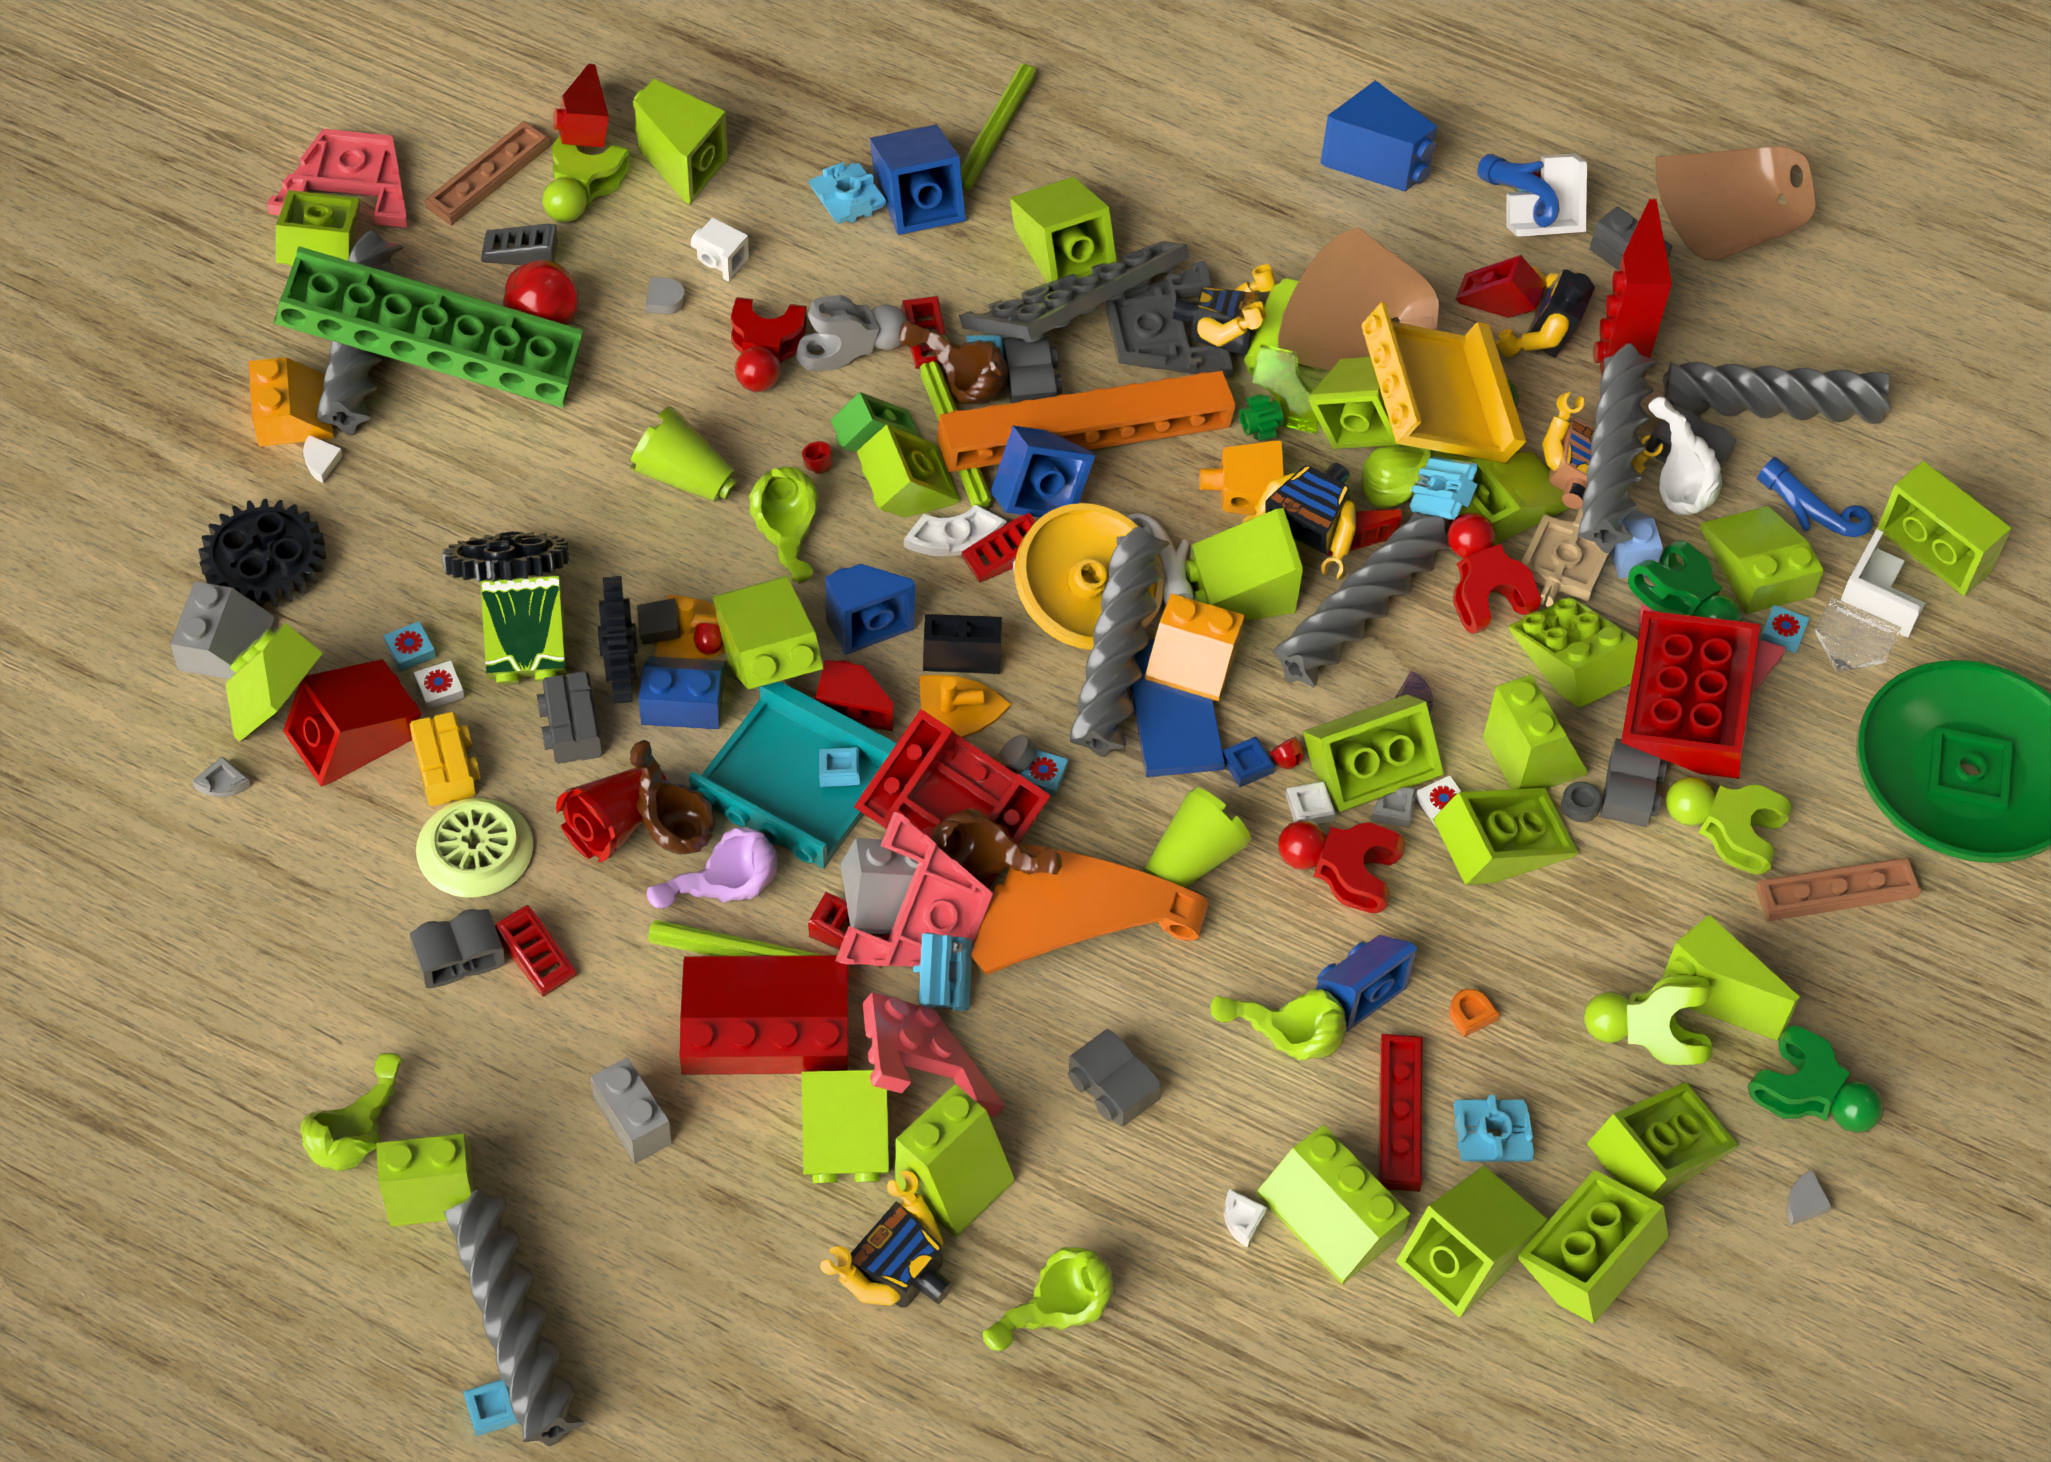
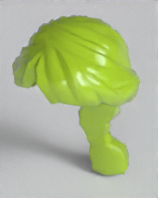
M1402 444L1399 446L1380 447L1374 450L1364 462L1361 486L1363 487L1364 495L1371 504L1383 509L1405 503L1414 496L1415 493L1411 492L1413 485L1418 486L1416 481H1420V478H1418L1420 468L1425 469L1429 458L1439 457L1465 462L1471 459L1457 456L1456 454Z
M782 466L766 471L756 482L749 495V513L756 522L758 531L764 534L769 542L778 547L777 556L779 557V562L785 569L789 570L792 581L803 583L810 579L813 574V568L809 563L798 560L797 556L801 552L803 539L809 534L811 521L816 514L819 494L807 474L796 467Z
M1310 989L1306 994L1298 995L1294 1000L1284 1004L1279 1010L1267 1009L1263 1004L1256 1003L1255 1001H1234L1233 999L1218 995L1210 1004V1014L1216 1021L1228 1023L1241 1016L1245 1020L1250 1021L1257 1032H1262L1266 1038L1271 1040L1275 1049L1285 1052L1289 1057H1294L1298 1061L1331 1056L1341 1046L1346 1033L1345 1011L1342 1005L1328 991H1323L1322 989Z
M382 1053L377 1057L374 1070L379 1078L378 1084L355 1103L343 1109L311 1112L303 1118L300 1124L303 1147L314 1163L333 1171H345L357 1167L369 1152L377 1149L376 1143L381 1141L377 1118L382 1113L383 1107L389 1104L390 1097L395 1094V1079L400 1065L404 1062L400 1055L396 1053Z
M1062 1247L1057 1252L1051 1254L1047 1259L1046 1265L1040 1270L1033 1299L1027 1304H1020L1006 1311L999 1322L982 1332L984 1343L991 1350L1002 1351L1012 1344L1013 1331L1015 1329L1025 1327L1035 1330L1039 1327H1055L1056 1329L1063 1330L1071 1326L1093 1323L1101 1317L1114 1291L1112 1272L1109 1265L1094 1251L1080 1247Z

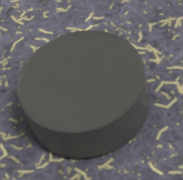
M1016 736L1003 746L998 754L997 761L1014 773H1021L1033 762L1036 756V746L1026 736Z
M1574 782L1564 790L1561 799V808L1564 814L1577 822L1593 820L1598 815L1602 805L1600 791L1587 782Z

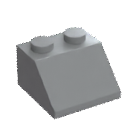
M194 581L170 643L177 669L229 679L234 673L229 666L243 650H246L254 640H258L268 628L273 631L276 622L275 616L231 587Z
M855 838L840 863L850 927L868 934L890 935L918 862L881 847L882 839Z

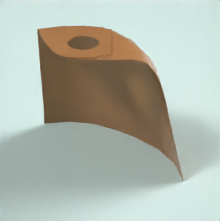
M1777 146L1656 156L1655 158L1656 181L1666 213L1683 242L1692 253L1704 260L1719 261L1785 235L1806 224L1814 214L1816 200L1810 165L1806 156L1796 150ZM1795 165H1798L1803 173V181L1799 187H1795L1791 182L1790 174ZM1781 194L1786 198V204L1781 205L1778 203L1777 199Z
M1357 227L1341 233L1319 251L1303 273L1283 313L1278 335L1279 360L1331 371L1340 359L1371 357L1361 325L1381 302L1386 303L1390 319L1396 317L1399 318V323L1437 330L1439 301L1436 292L1419 272L1370 237L1361 228Z

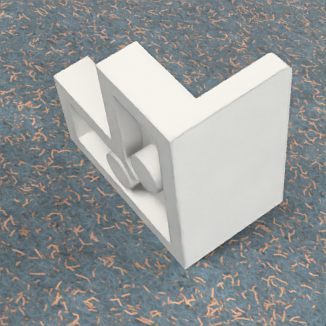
M1576 153L1541 156V161L1544 165L1541 168V179L1551 186L1559 200L1560 210L1558 217L1550 226L1545 228L1539 227L1534 221L1533 207L1540 198L1539 196L1529 192L1506 194V228L1515 236L1586 232L1587 162Z
M1876 529L1848 580L1838 606L1908 638L1926 603L1892 588L1905 561L1878 549L1884 532Z

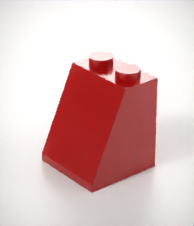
M384 659L306 675L299 683L283 732L319 785L325 786L412 741L409 724L411 721L420 719L422 713L417 703L411 699L401 685L397 675L391 671Z

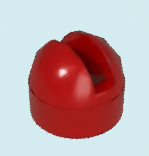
M815 441L806 445L802 450L803 461L809 471L823 474L829 471L833 465L832 450L826 442Z
M699 623L695 626L693 642L700 653L711 655L721 649L723 640L719 625Z
M1296 736L1281 743L1269 752L1278 766L1284 769H1294L1296 765H1300L1304 758L1302 745Z

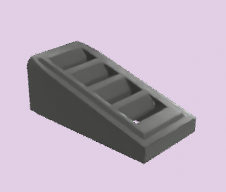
M537 224L486 230L481 261L511 265H523L539 259L554 261L558 243L556 224ZM494 242L501 243L500 249L493 250ZM509 243L515 244L514 248H508Z

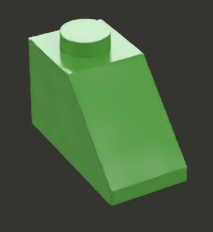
M859 392L830 419L836 432V440L846 451L856 452L886 424L921 438L909 410Z

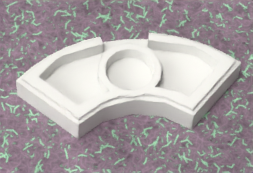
M974 505L964 514L950 518H936L923 514L904 538V547L931 556L961 555L963 550L1006 525L1007 520L978 505Z

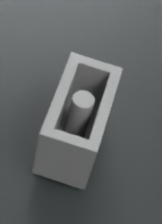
M628 1057L591 1076L594 1101L635 1164L672 1144L669 1120Z

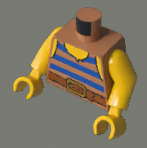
M1569 391L1557 398L1556 404L1560 412L1558 416L1553 417L1543 439L1542 448L1547 466L1550 468L1548 480L1552 485L1564 491L1562 502L1565 506L1571 509H1579L1582 507L1587 487V470L1591 459V443L1595 429L1575 417L1568 421L1571 413L1579 412L1584 406V398L1579 396L1576 398L1573 408H1569L1567 405V398L1570 395ZM1651 435L1645 436L1640 441L1645 445V442ZM1662 443L1659 444L1654 453H1650L1645 449L1635 456L1632 464L1638 473L1641 474L1646 468L1643 464L1647 459H1652L1661 453L1663 449Z

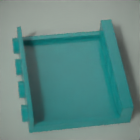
M781 681L760 686V700L701 775L693 771L690 773V789L701 792L704 798L709 800L712 808L726 815L733 824L739 827L746 826L764 833L765 837L773 845L779 844L792 851L799 860L809 864L814 863L824 869L864 816L863 813L854 808V805L897 743ZM859 747L860 785L820 787L819 749Z

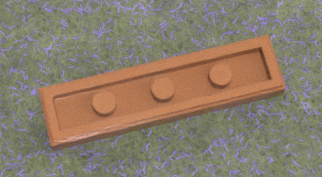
M526 121L521 122L425 199L426 208L452 226L549 148L550 138Z
M1909 857L1759 880L1755 887L1767 921L1918 898L1921 893V888Z

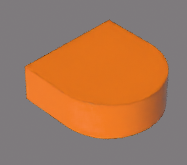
M1464 989L1456 993L1449 1008L1450 1018L1463 1038L1498 1021L1499 1012L1489 998L1476 989Z

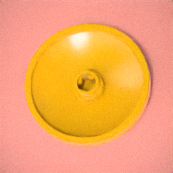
M1088 503L1061 506L1039 518L1027 532L1018 548L1014 573L1020 599L1026 611L1037 625L1046 633L1065 644L1080 649L1092 650L1094 647L1095 625L1102 613V594L1109 580L1110 560L1113 551L1117 547L1116 537L1126 536L1131 530L1139 526L1115 510ZM1157 553V555H1156V556H1157V559H1158L1160 565L1162 566L1161 560H1160L1159 555H1158V553ZM1164 575L1159 581L1149 587L1157 608L1151 615L1142 620L1144 629L1152 622L1161 606Z

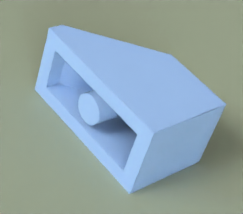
M1638 510L1632 512L1624 519L1626 528L1633 534V540L1617 543L1611 551L1618 578H1628L1630 569L1644 560H1654L1659 563L1663 546L1653 517Z

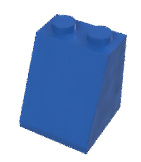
M1375 80L1328 115L1320 163L1325 167L1405 192L1416 183L1424 182L1429 176L1432 153L1436 147L1435 137L1438 126Z
M937 124L869 138L873 171L882 195L886 199V206L898 235L966 221L959 155Z

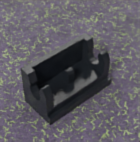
M925 614L923 671L1000 674L1002 617Z

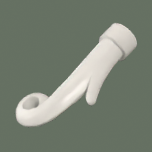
M1141 513L1128 515L1127 518L1143 528L1150 536L1170 543V545L1158 552L1164 570L1163 600L1165 606L1171 593L1195 600L1191 585L1187 581L1185 568L1189 542L1186 539L1182 540L1176 552L1165 529L1156 520Z

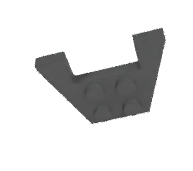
M1205 261L1192 264V269L1176 275H1174V272L1167 274V279L1150 286L1146 284L1124 291L1125 295L1119 299L1106 301L1105 309L1118 363L1191 374L1223 371L1226 379L1232 378L1233 366L1228 350L1210 345L1190 347L1183 321L1172 319L1177 298L1199 296L1202 287H1211Z

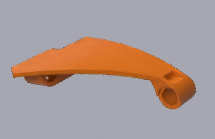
M1023 844L1028 853L1033 856H1037L1043 848H1046ZM1057 850L1062 859V867L1056 875L1042 872L1029 875L1009 867L1004 884H997L995 886L975 941L971 958L988 975L1064 946L1158 922L1163 931H1167L1171 936L1184 941H1193L1200 936L1209 903L1202 895L1151 874L1090 856Z

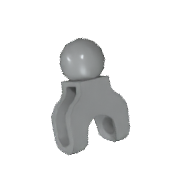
M843 295L817 298L812 301L808 312V318L817 332L802 337L798 344L796 358L807 370L825 371L839 369L849 364L858 356L871 354L873 347L887 351L898 348L902 345L899 339V332L902 324L908 321V318L896 306L884 304L871 310L868 304L856 305L850 298ZM821 313H826L830 315V317L822 315ZM809 351H825L822 355H813L809 353Z

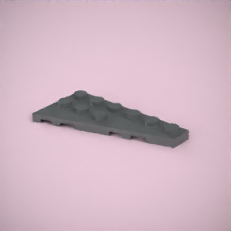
M1161 241L1124 255V263H1101L1091 267V275L1077 279L1075 274H1071L1022 292V300L1014 299L1005 302L999 300L989 304L990 311L984 314L977 315L973 314L972 311L959 315L962 328L997 334L1001 338H1020L1024 342L1038 341L1045 337V332L1071 324L1072 318L1080 314L1096 311L1099 304L1107 300H1116L1125 295L1124 291L1132 287L1148 284L1151 282V277L1159 273L1175 270L1177 268L1176 264L1189 258L1187 244Z

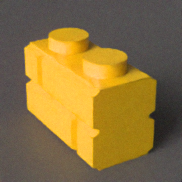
M454 712L436 715L432 719L427 717L411 721L409 726L428 804L433 807L450 803L451 800L459 801L474 797L476 793L473 781L481 780L476 757L468 758L465 750L472 748L467 724L459 726L457 715Z

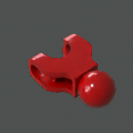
M736 298L731 312V324L733 326L731 342L736 350L741 352L735 362L734 369L737 381L743 388L757 393L767 391L775 386L781 374V363L785 359L796 355L799 341L805 336L807 306L789 304L784 315L778 318L766 319L758 316L753 311L754 299Z
M1472 512L1456 517L1449 527L1447 536L1450 548L1457 556L1463 558L1456 563L1460 579L1454 589L1453 603L1464 628L1468 632L1476 634L1488 627L1492 618L1488 604L1490 592H1498L1504 595L1513 610L1518 614L1527 615L1536 612L1539 609L1541 598L1533 574L1526 565L1508 557L1501 544L1493 546L1496 536L1494 526L1490 520L1479 513Z
M1297 820L1288 824L1282 830L1278 839V850L1283 861L1294 869L1308 870L1316 867L1313 877L1325 881L1330 886L1332 894L1341 904L1368 913H1379L1385 910L1390 898L1389 887L1384 881L1368 873L1364 865L1368 863L1388 866L1395 864L1403 856L1405 841L1399 833L1371 822L1360 823L1345 830L1331 826L1326 836L1323 829L1314 822Z

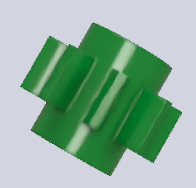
M1263 394L1246 398L1248 407L1239 410L1240 424L1244 433L1247 436L1253 434L1254 439H1259L1260 441L1277 437L1275 428L1283 426L1284 423L1283 412L1277 400L1269 401V396H1263Z

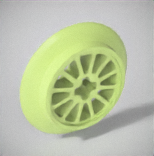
M488 798L459 800L437 811L423 826L417 841V860L424 876L438 889L459 897L488 896L506 889L524 873L533 853V836L524 817L517 810L503 802ZM473 818H481L478 825H473ZM468 819L469 826L464 827L460 821ZM489 821H494L492 824L487 826ZM452 827V828H454L457 832L451 831V830H448V829ZM473 839L480 840L476 849H469L468 845L472 844ZM493 855L500 856V858L495 859ZM461 860L459 866L454 865ZM486 861L489 865L480 867V862ZM474 862L476 868L468 869L469 864Z

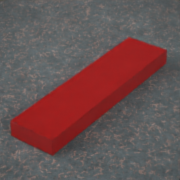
M1381 1034L1378 1181L1389 1190L1420 1192L1422 1186L1423 1037Z

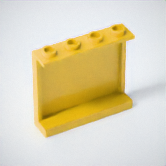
M1381 302L1362 323L1363 334L1396 444L1506 463L1527 442L1489 324L1477 322L1464 336L1391 321L1387 305L1384 302Z

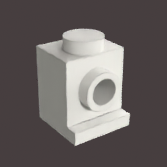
M713 217L703 228H698L691 239V247L697 249V259L710 268L722 271L723 279L728 282L749 259L748 235Z

